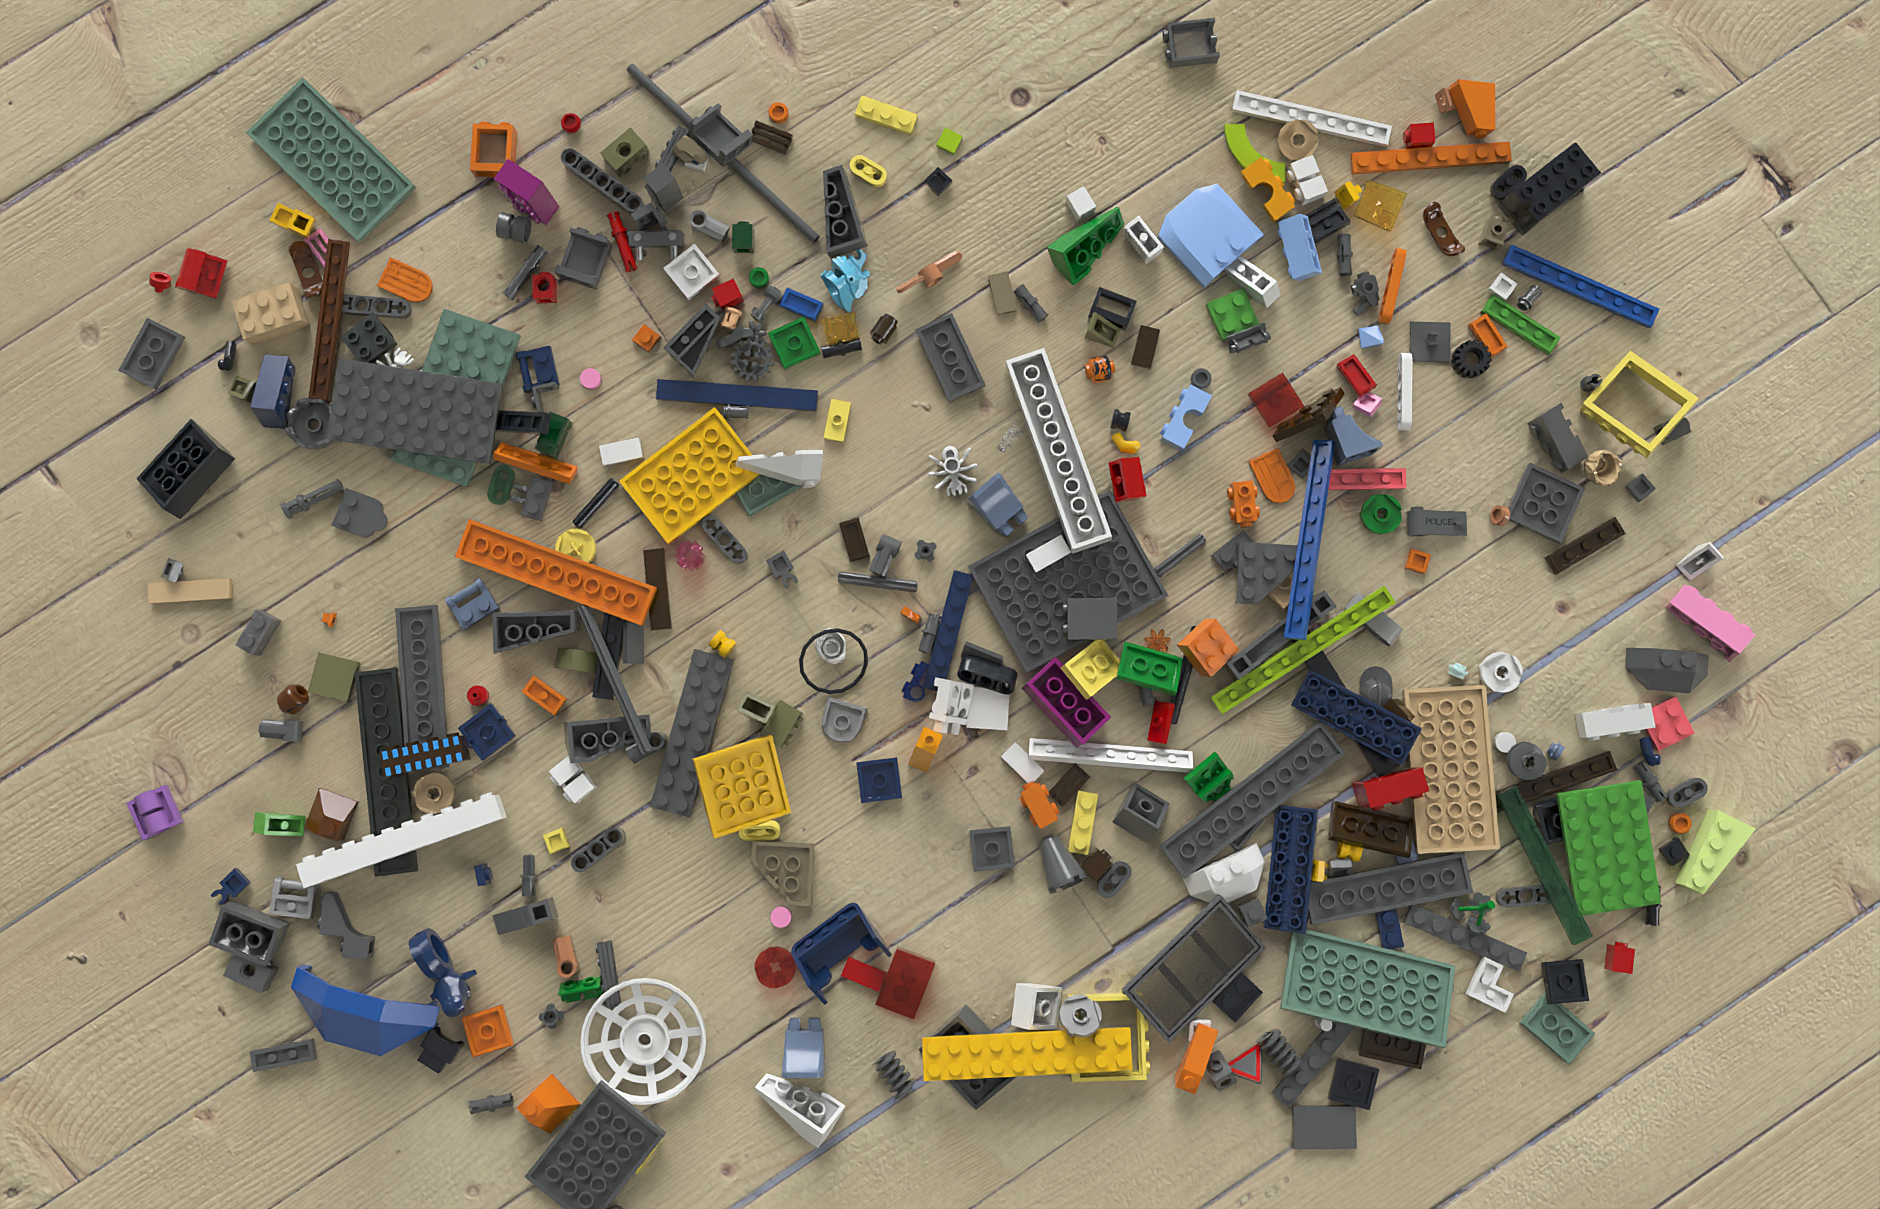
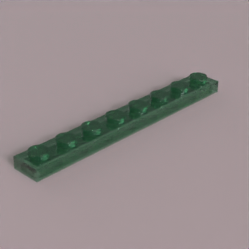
M1512 786L1496 794L1571 944L1577 945L1593 937L1517 786Z

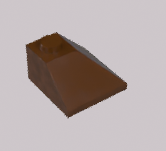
M319 788L304 827L324 838L342 841L345 839L359 801Z

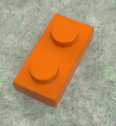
M535 675L532 676L521 691L555 716L568 700Z

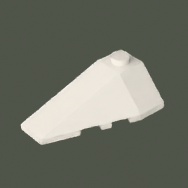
M766 1074L754 1088L801 1137L817 1148L830 1134L846 1107L829 1094L823 1092L818 1094L809 1091L810 1088L803 1086L801 1088L792 1085L790 1081L770 1074Z

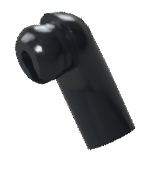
M233 341L226 342L224 360L218 361V368L221 371H230L233 368L237 344Z

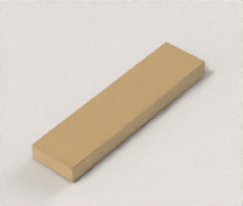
M230 578L148 583L149 604L232 599V579Z

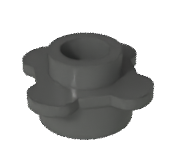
M919 540L917 542L918 549L915 553V558L918 560L924 559L928 562L933 561V553L937 547L936 544Z
M548 1004L547 1009L539 1014V1020L548 1025V1028L554 1029L556 1023L564 1018V1013L558 1011L554 1004Z

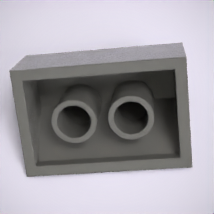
M231 901L221 906L208 945L267 967L283 943L290 923Z

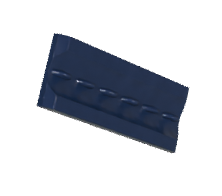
M1309 670L1291 704L1296 709L1403 765L1422 730L1421 727L1313 670Z
M1279 805L1276 808L1265 911L1268 919L1264 921V928L1306 934L1318 823V810L1283 805Z

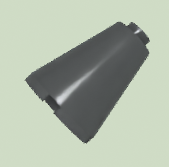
M1049 834L1042 838L1040 850L1047 888L1050 894L1057 893L1056 889L1058 888L1065 890L1082 882V879H1087L1086 873L1059 836Z

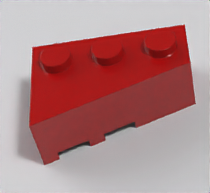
M1412 767L1391 772L1378 778L1377 776L1371 777V780L1364 782H1351L1358 806L1372 808L1373 811L1384 808V804L1387 803L1392 805L1403 803V799L1411 797V799L1421 798L1423 793L1429 792L1423 767Z

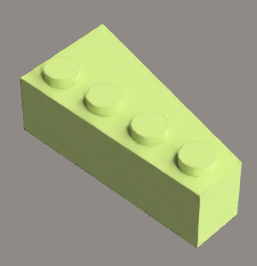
M1707 810L1688 852L1690 855L1686 857L1675 884L1691 892L1704 894L1756 828L1719 810Z

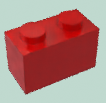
M1140 457L1120 458L1108 463L1115 502L1135 501L1147 497Z

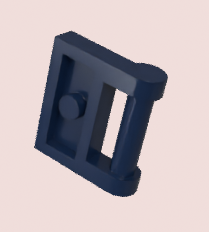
M550 345L515 353L524 385L522 388L524 393L533 392L532 387L551 382H556L560 386ZM532 358L538 383L532 384L526 359Z

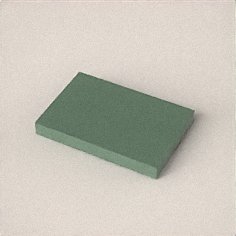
M760 474L736 494L747 514L751 517L802 488V486Z
M1545 992L1519 1022L1568 1065L1571 1064L1595 1035L1594 1031L1561 1003L1547 1004Z

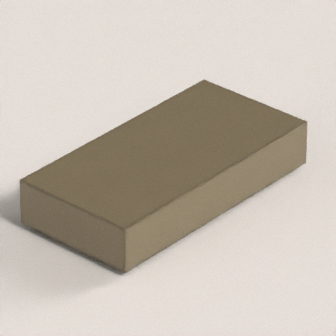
M1008 271L989 275L988 279L997 316L1017 311Z

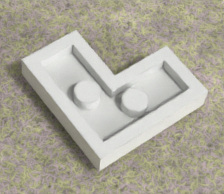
M1482 956L1465 994L1506 1013L1514 995L1495 985L1504 966Z

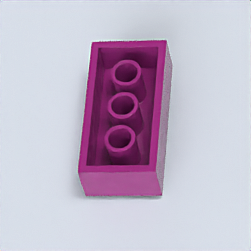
M509 159L506 160L494 178L498 184L497 188L508 198L507 201L512 204V207L520 213L525 212L537 224L541 222L547 225L560 207L540 179Z
M1054 657L1021 689L1069 741L1078 748L1095 734L1111 716L1092 696L1087 700L1062 671V663Z

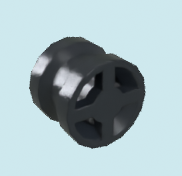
M1115 409L1110 428H1119L1121 431L1126 432L1131 412L1122 413Z

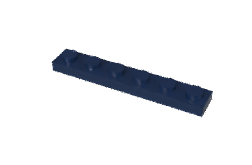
M956 570L953 572L923 688L938 691V686H934L935 677L947 678L973 579L971 574Z

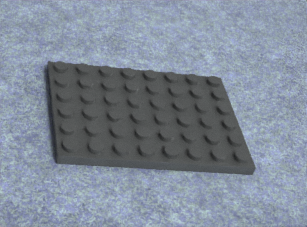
M1110 490L1099 495L1098 499L1112 535L1111 541L1073 554L1071 552L1035 573L1026 554L1062 535L1069 547L1060 518L1058 517L968 566L1025 673L1087 641H1067V636H1063V624H1066V616L1062 614V604L1066 603L1067 598H1117L1118 624L1169 596Z

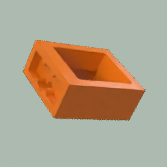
M485 121L473 124L470 171L475 177H495L504 165L498 163H479L481 133L507 134L506 160L509 159L516 164L517 131L513 125L507 122L491 124Z

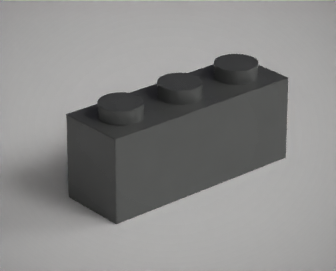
M663 163L643 178L647 184L644 187L651 201L656 207H661L665 212L684 198L676 179Z

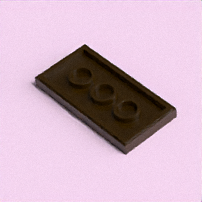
M1338 801L1331 803L1328 840L1410 858L1413 819L1377 810L1373 811L1372 809Z

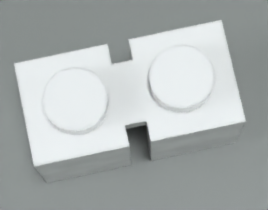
M1313 155L1291 163L1286 172L1288 181L1296 188L1294 189L1295 198L1297 201H1300L1302 206L1324 198L1328 192L1322 175L1316 177V174L1320 171Z
M567 756L549 771L552 775L550 778L556 786L560 785L565 791L563 795L569 802L579 803L594 791L597 786L587 773H582L568 784L569 781L584 769L579 763L570 764L569 757Z

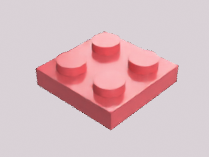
M1676 696L1652 707L1656 728L1645 729L1655 751H1660L1695 733Z

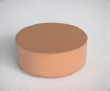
M1501 505L1493 507L1490 512L1491 523L1497 526H1504L1508 523L1510 518L1509 509Z

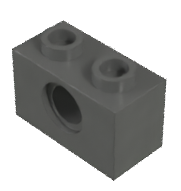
M233 954L223 976L262 993L269 990L279 967L273 965V961L265 967ZM250 965H253L255 968L254 975L249 971Z

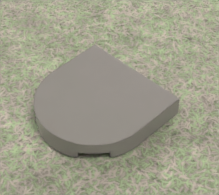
M828 697L821 721L823 731L831 740L836 742L853 740L861 731L868 708Z

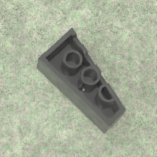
M843 165L824 170L827 255L830 258H834L856 249L868 247L846 170Z

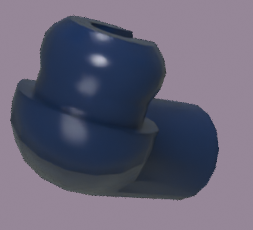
M1644 737L1639 739L1646 763L1652 767L1660 765L1661 757L1658 754L1654 755L1650 738Z

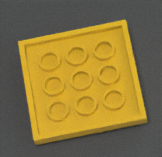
M765 735L692 759L710 831L714 839L791 813L772 735Z

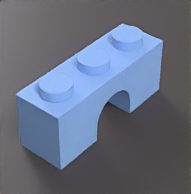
M1190 385L1188 389L1184 388L1178 398L1181 400L1179 406H1174L1169 415L1172 418L1169 425L1165 423L1160 432L1163 435L1160 441L1182 452L1193 433V430L1184 425L1183 415L1193 413L1200 417L1212 395L1193 385Z

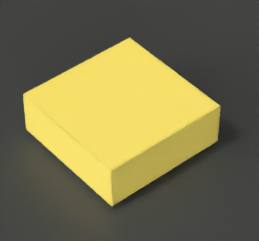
M564 828L543 835L549 854L570 847Z

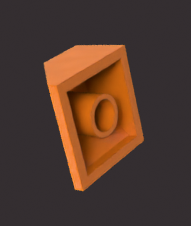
M551 1074L517 1109L531 1124L550 1134L580 1102Z

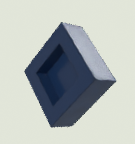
M487 863L474 866L477 885L490 884V879L493 878V875Z

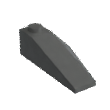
M638 715L646 736L651 733L649 715ZM625 717L564 722L565 744L570 764L594 761L599 757L635 742Z

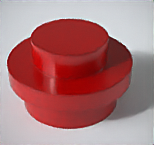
M568 113L561 119V126L565 132L575 133L581 127V120L578 115Z

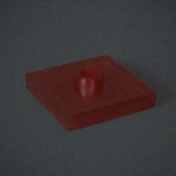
M1283 372L1248 393V396L1269 428L1304 407Z

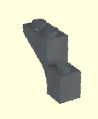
M335 891L323 893L320 899L321 917H319L317 924L318 929H320L319 935L344 936L340 944L342 958H372L375 936L364 935L353 927L339 893Z

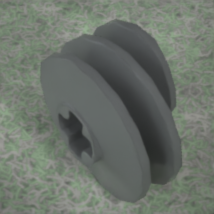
M1523 741L1516 743L1507 753L1506 762L1509 770L1521 779H1536L1546 769L1547 762L1542 750L1531 742Z

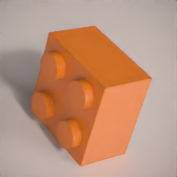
M1204 619L1177 644L1199 675L1212 677L1240 651L1217 619Z

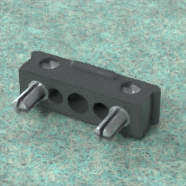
M681 230L628 231L627 235L629 236V246L635 248L636 261L643 260L642 248L670 247L671 260H674L678 257L677 247H683V236H685V233Z

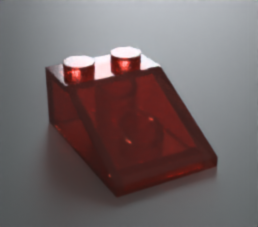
M897 946L875 1005L914 1019L936 960Z

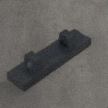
M499 410L496 432L548 435L552 414L546 412Z

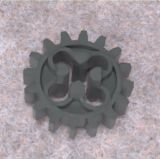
M748 337L747 343L740 340L741 346H734L737 352L731 353L735 360L730 361V363L736 365L733 371H740V378L746 375L747 381H750L751 377H753L754 381H758V376L764 379L765 372L771 373L768 367L774 366L770 359L775 358V356L769 354L772 348H765V341L759 344V338H755L754 342H752L751 338ZM757 346L758 351L754 353V357L759 360L764 358L766 362L764 365L753 362V372L748 373L747 368L751 366V362L746 359L741 361L740 355L745 354L748 357H752V347Z

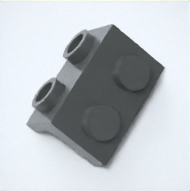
M652 202L645 206L637 207L631 214L640 231H645L657 223L660 224L663 230H667L665 224L668 222L659 206L655 208Z

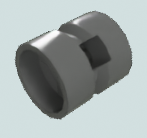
M501 212L496 223V236L507 240L513 238L515 242L526 244L531 234V219L523 216L515 218L513 214Z

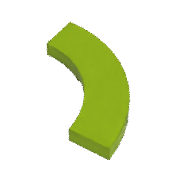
M1245 124L1224 125V135L1228 149L1231 150L1237 160L1236 162L1243 169L1260 157L1263 160L1267 159L1260 155L1250 144L1246 135ZM1267 159L1273 168L1271 170L1275 177L1278 175L1282 182L1285 183V163Z

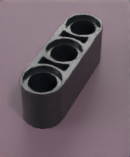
M965 655L961 659L957 677L964 682L1009 695L1014 691L1018 673L1010 667L973 655Z

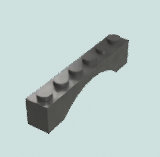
M1325 590L1317 593L1312 598L1308 627L1337 607ZM1287 617L1223 665L1234 680L1242 678L1291 640L1284 638Z

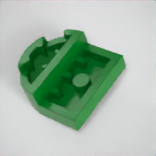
M1215 751L1184 777L1192 791L1204 802L1211 800L1216 802L1231 790V779H1234L1232 771L1227 768Z

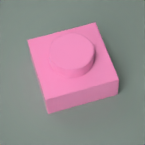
M1368 392L1355 401L1353 409L1371 417L1382 404V398Z

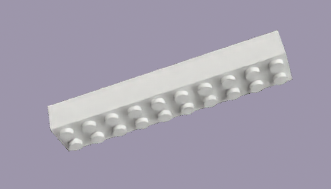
M1042 348L1007 360L1006 370L1072 554L1111 541L1112 535L1045 349Z

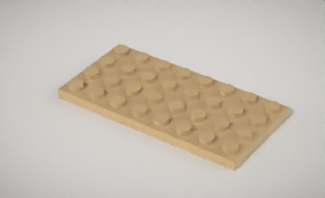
M1486 685L1402 690L1403 704L1415 716L1411 722L1422 728L1408 754L1409 768L1423 767L1429 792L1423 793V797L1411 799L1416 854L1500 849Z

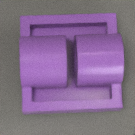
M168 785L139 794L134 797V800L126 803L142 840H147L183 823Z

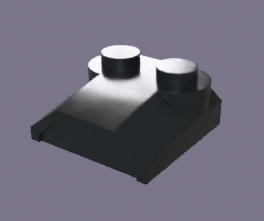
M1557 797L1534 804L1533 816L1537 819L1544 845L1548 846L1549 844L1563 841Z

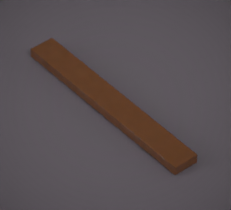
M328 239L308 399H321L331 402L350 242Z

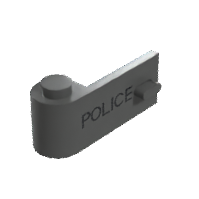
M1411 507V511H1407L1408 536H1467L1466 512L1423 510V507Z

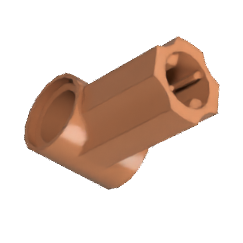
M571 935L553 939L558 964V975L563 978L576 975L579 972L580 965L576 960ZM566 962L572 965L571 973H567L564 970Z

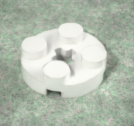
M1496 652L1488 655L1479 666L1481 681L1492 692L1504 693L1514 690L1519 685L1523 673L1519 660L1505 652ZM1498 667H1500V669H1505L1506 671L1505 673H1503V678H1501V676H1497L1496 672L1498 671Z

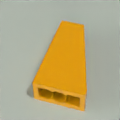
M924 727L908 765L927 773L943 735Z

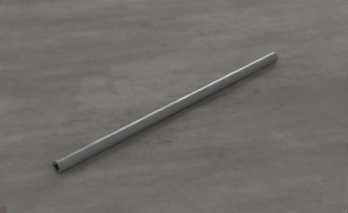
M633 63L630 64L627 72L690 129V122L693 118ZM736 158L727 163L812 243L819 239L820 236Z

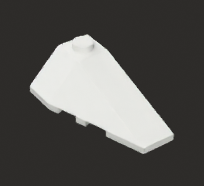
M823 450L795 451L794 455L789 456L780 452L772 455L770 458L763 454L742 456L737 458L736 467L791 484L803 485L804 488H812L818 485L821 480Z

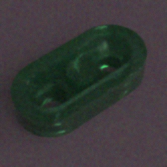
M500 465L493 472L487 497L495 505H503L509 499L515 480V472L509 466ZM508 473V478L503 480L502 475ZM498 492H502V497L500 499H497L496 497Z

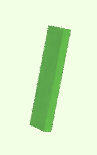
M1494 294L1490 296L1481 310L1482 314L1487 313L1490 319L1546 355L1551 354L1561 338Z

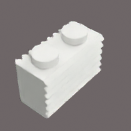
M1137 216L1124 227L1122 236H1125L1127 242H1130L1132 248H1135L1137 254L1145 261L1144 264H1148L1162 252L1164 246L1140 216Z

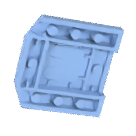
M1218 184L1194 190L1165 217L1157 238L1197 282L1205 288L1240 255L1258 242L1264 234Z

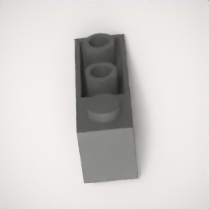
M553 897L493 915L498 935L558 917Z

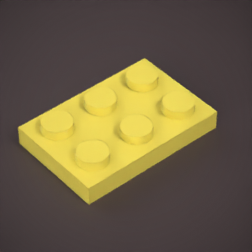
M1095 640L1063 665L1061 669L1087 700L1116 677L1119 658L1104 640Z

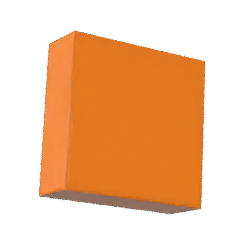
M1410 549L1404 568L1425 574L1431 554Z

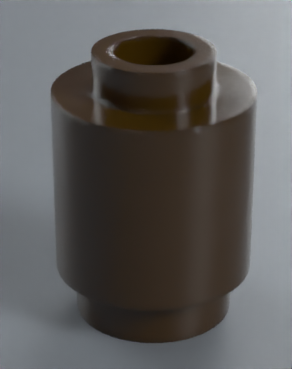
M885 313L870 331L871 339L880 345L882 343L887 344L897 329L898 321Z

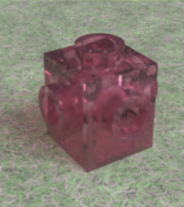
M688 540L686 543L682 542L675 550L677 553L674 556L678 558L676 563L684 570L689 568L694 571L695 568H700L706 557L702 553L704 548L695 541L693 543H690ZM689 551H691L692 556L690 558H686L685 555Z

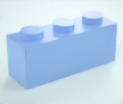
M1297 214L1279 221L1278 234L1284 243L1283 253L1288 259V273L1293 280L1302 281L1321 274L1322 270L1308 216Z

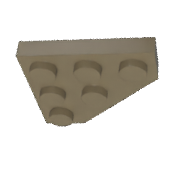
M752 841L751 862L760 870L772 886L778 890L790 905L811 906L814 843Z

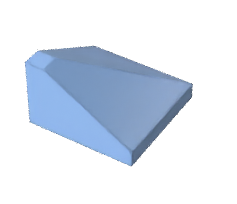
M1379 326L1358 328L1361 348L1381 346L1384 343Z

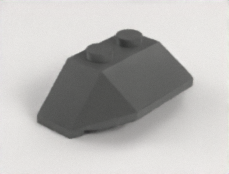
M1626 648L1625 668L1647 690L1688 694L1708 675L1709 655L1658 648Z

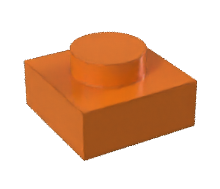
M643 324L632 340L650 353L661 336Z

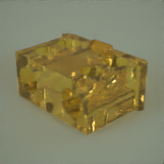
M855 312L821 319L828 344L859 337ZM850 328L855 329L853 333H850L848 330ZM831 332H834L835 336L830 337L829 334Z

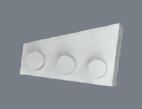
M1651 703L1631 704L1575 714L1579 738H1587V741L1599 740L1602 735L1612 738L1620 736L1622 732H1627L1629 735L1640 733L1642 729L1656 728Z

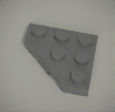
M1239 542L1236 603L1256 605L1294 571L1297 545Z

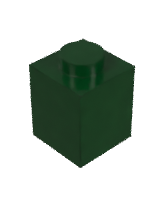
M746 221L732 224V249L734 253H754L753 224H749Z

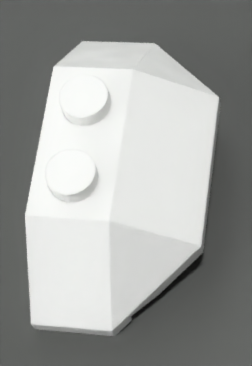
M1257 843L1205 865L1194 871L1187 878L1184 879L1182 877L1191 896L1210 903L1220 894L1229 903L1257 890L1265 861Z

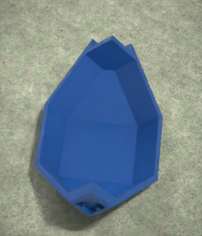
M304 964L296 968L291 988L324 1041L382 1056L439 1025V1023H436L440 1006H437L438 1001L434 1000L428 1004L384 1000L333 986L311 974L312 966Z

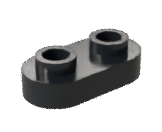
M1520 165L1511 166L1491 185V195L1498 200L1505 199L1526 180L1527 172L1525 168ZM1512 175H1516L1517 180H1514ZM1497 188H1501L1503 193H1500Z

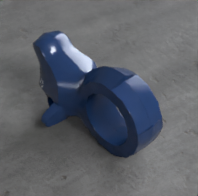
M427 928L415 934L409 939V949L421 971L435 983L433 992L430 995L431 999H437L440 1002L443 1012L449 1018L460 1015L465 1011V1003L471 997V989L466 981L477 974L476 969L466 973L456 972L443 940L433 929Z

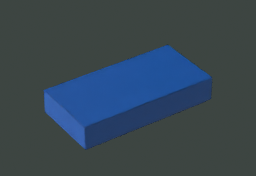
M787 287L779 307L816 322L824 303Z

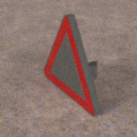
M1260 1043L1228 1062L1234 1075L1257 1084L1262 1083V1045Z

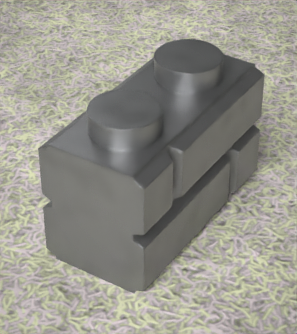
M256 609L252 615V620H249L235 645L252 655L261 656L281 620L265 611Z

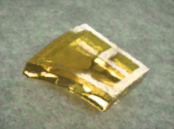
M1367 180L1353 216L1390 232L1407 193Z

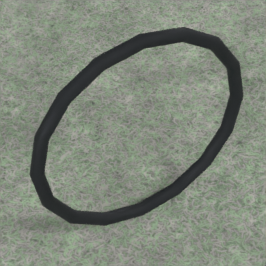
M839 628L823 630L812 636L803 646L799 658L800 673L805 682L816 691L827 694L843 693L854 687L864 676L868 665L867 649L862 640L851 631ZM839 632L850 635L859 643L864 654L863 668L854 682L842 689L827 690L819 688L809 681L804 672L803 658L810 644L815 639L828 633Z

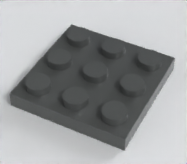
M1528 463L1508 506L1510 511L1509 521L1559 544L1563 540L1585 488L1532 463Z

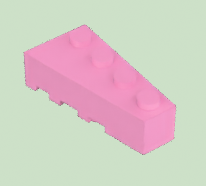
M1685 584L1666 608L1685 625L1692 624L1694 626L1693 630L1698 636L1708 638L1711 642L1710 646L1716 651L1720 649L1726 653L1724 658L1731 662L1743 651L1755 634L1752 633L1750 627L1734 620L1732 614L1727 611L1723 612L1716 607L1717 604L1714 601L1699 595V591L1696 588L1688 587Z

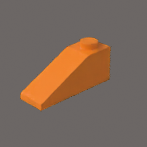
M1198 1022L1175 1074V1087L1195 1095L1203 1078L1218 1030Z

